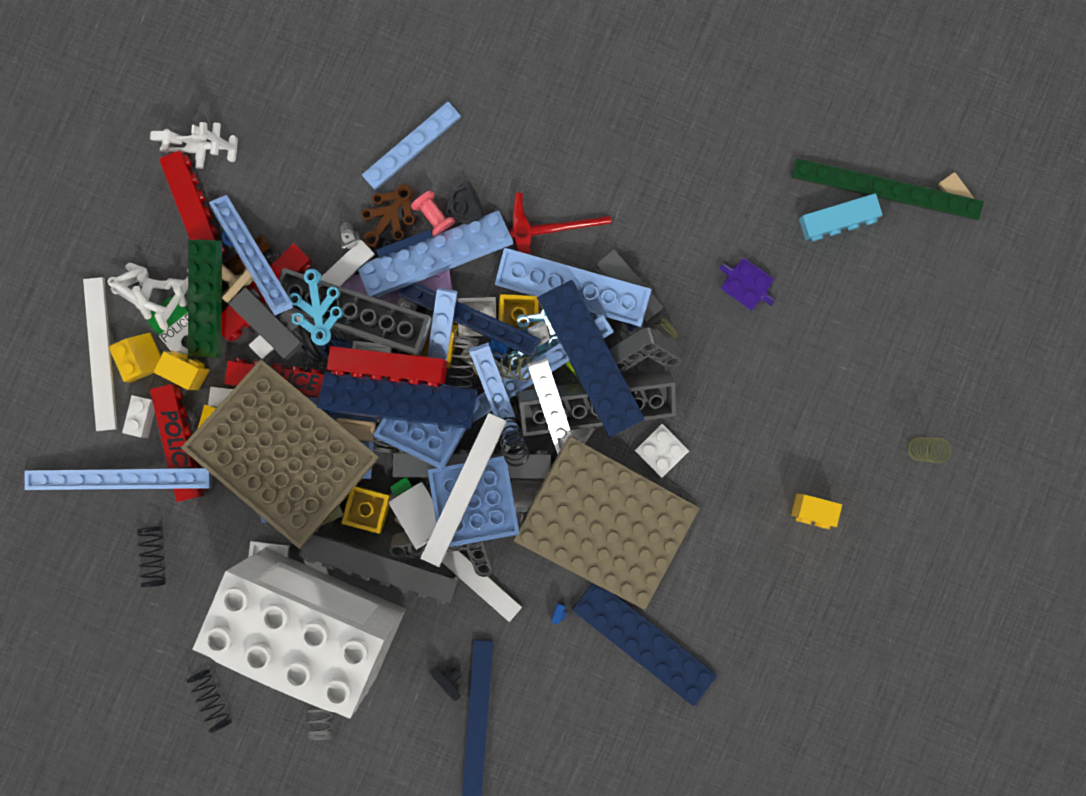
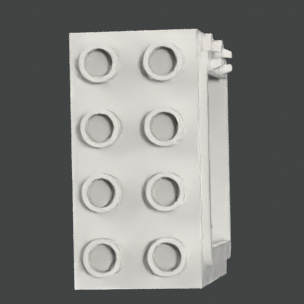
M265 547L225 572L192 650L211 657L217 663L273 689L350 719L376 680L406 609Z

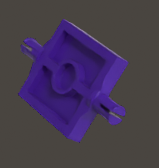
M744 257L733 269L724 262L719 267L721 271L727 274L726 281L720 289L750 311L761 300L770 306L776 301V299L767 294L768 288L774 279Z

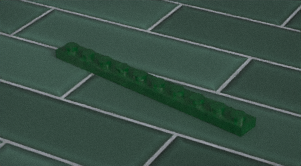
M799 158L795 161L791 177L863 195L876 194L877 198L972 220H980L984 201Z

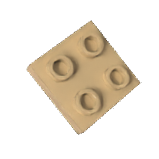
M222 264V279L229 284L222 292V298L229 303L230 300H233L240 293V289L243 286L247 287L253 281V278L246 267L238 275H235Z

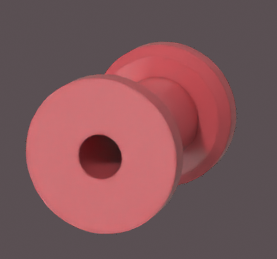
M430 190L418 197L412 203L411 208L416 211H422L434 227L432 235L435 237L447 231L455 223V220L452 217L445 218L433 202L435 194Z

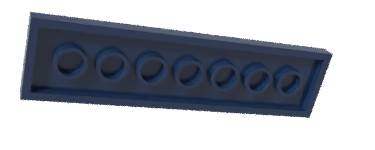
M573 280L538 296L537 300L608 437L610 438L645 420Z
M331 372L324 373L317 408L325 412L466 429L472 428L478 394L477 389L442 385L433 387L427 386L425 383L416 385L408 384V381L391 382L389 379L375 380L365 376L358 378L351 377L352 375L348 374L341 376L333 375Z
M594 583L591 584L572 609L573 612L693 707L717 677L714 672L614 593Z

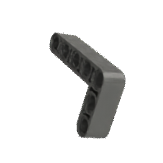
M652 328L641 329L609 349L621 373L646 357L652 358L667 368H675L681 364L677 344Z
M406 532L397 533L392 537L389 554L395 559L422 556L427 543L416 550ZM488 540L448 548L447 552L467 549L475 573L481 577L491 575L494 558Z

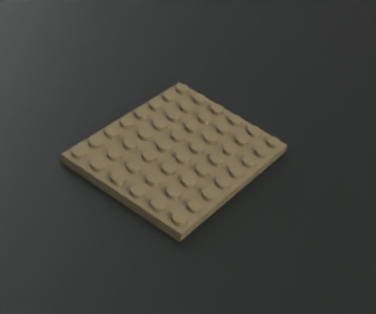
M262 360L252 368L181 447L299 549L307 543L379 459L376 454L323 410L317 408V405Z
M568 436L519 526L520 535H515L512 540L645 610L700 508Z

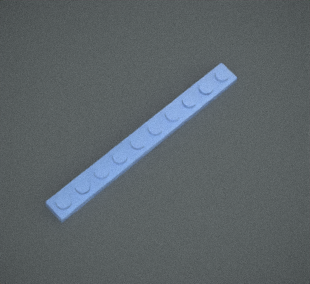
M604 315L594 321L603 339L614 332ZM559 343L533 360V363L547 358L550 370L553 372L567 363L569 359ZM527 365L521 368L522 376L526 371ZM529 367L526 375L523 377L524 379L527 378L530 373ZM518 372L514 377L520 378ZM532 376L527 381L514 378L502 380L509 399L517 395V391H523L534 384ZM485 392L477 396L480 405L474 414L473 422L492 411Z
M205 468L25 471V490L212 488V474Z

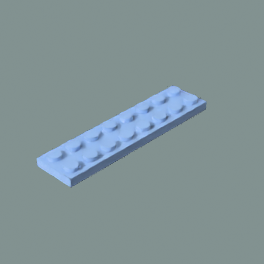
M498 210L486 215L483 219L442 232L435 237L433 236L432 239H427L415 246L401 249L395 254L393 252L383 256L381 259L376 258L366 262L358 271L368 296L378 298L512 245L513 240Z
M504 248L495 285L532 296H540L573 280L589 312L636 326H642L652 289Z

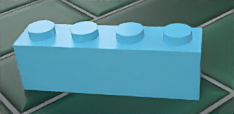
M872 194L803 215L799 218L805 240L812 239V242L823 239V235L829 233L830 236L840 234L842 229L848 228V231L859 228V224L866 223V225L878 222L877 219L883 214L876 194Z

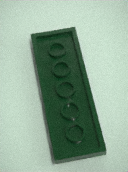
M188 239V355L221 358L222 241Z

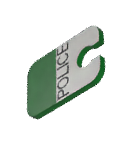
M173 297L168 298L160 305L167 307ZM178 303L166 321L168 325L167 330H162L159 327L155 318L156 312L152 311V317L147 319V321L170 351H181L188 355V348H185L182 344L183 338L188 335V310L186 307H181Z

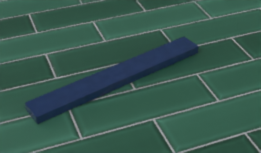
M413 283L399 290L397 294L399 297H403L420 307L434 312L436 291L418 283ZM456 301L453 322L529 357H533L541 341L540 338Z
M474 639L462 796H482L494 642L491 640Z

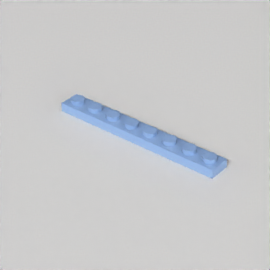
M225 195L210 201L209 204L273 314L277 315L293 308L292 302L228 196Z

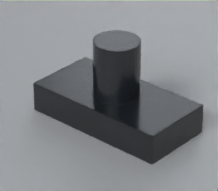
M433 667L428 672L453 701H457L461 697V694L453 687V684L462 676L456 667L445 676L437 667Z

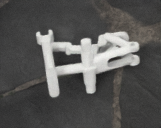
M200 122L199 127L192 125V135L182 136L171 132L169 129L150 132V140L162 142L160 146L161 152L168 153L180 150L183 153H196L195 168L203 169L206 149H210L211 155H218L219 149L228 150L227 159L230 162L236 160L238 138L232 135L229 138V142L220 137V123H213L212 132L207 130L208 127L205 122ZM182 142L187 143L184 148H180V147H169L170 143H173V144H182Z
M128 263L125 266L128 272L108 279L112 292L135 304L145 319L152 317L151 310L155 311V318L162 330H167L168 325L166 321L178 303L181 307L187 305L184 295L188 290V276L185 280L169 278L167 281L153 280L148 278L149 273L146 268ZM137 282L142 286V289L139 286L133 287L132 290L128 288V286ZM173 287L175 295L167 307L149 301L153 288L168 290Z

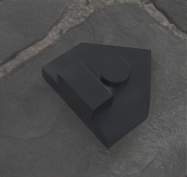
M470 182L451 191L448 205L443 213L445 217H452L455 221L466 225L485 218L482 204Z

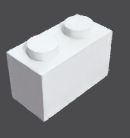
M131 396L122 433L142 438L149 437L155 413L152 399Z

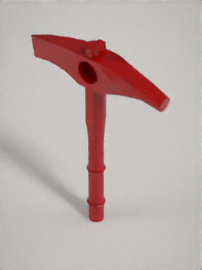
M515 193L513 229H510V236L515 238L519 252L531 255L530 241L533 235L612 224L611 216L530 226L524 214L523 193Z

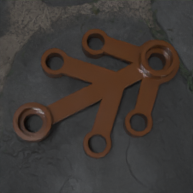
M402 184L396 188L395 192L375 193L372 196V201L376 206L382 205L384 201L395 200L391 206L362 210L361 216L365 221H371L373 217L383 216L374 231L367 232L363 237L364 243L369 248L378 246L379 236L390 221H392L394 231L392 233L393 239L396 242L404 239V233L401 230L398 209L401 205L405 214L403 217L404 224L409 227L415 224V218L410 207V201L413 199L414 192L409 185ZM407 192L408 195L406 197H402L401 193ZM381 197V201L375 202V198ZM370 212V217L365 218L364 214ZM408 217L413 219L411 223L406 222ZM397 233L402 234L401 238L399 239L395 238V235ZM370 238H375L373 244L369 243Z

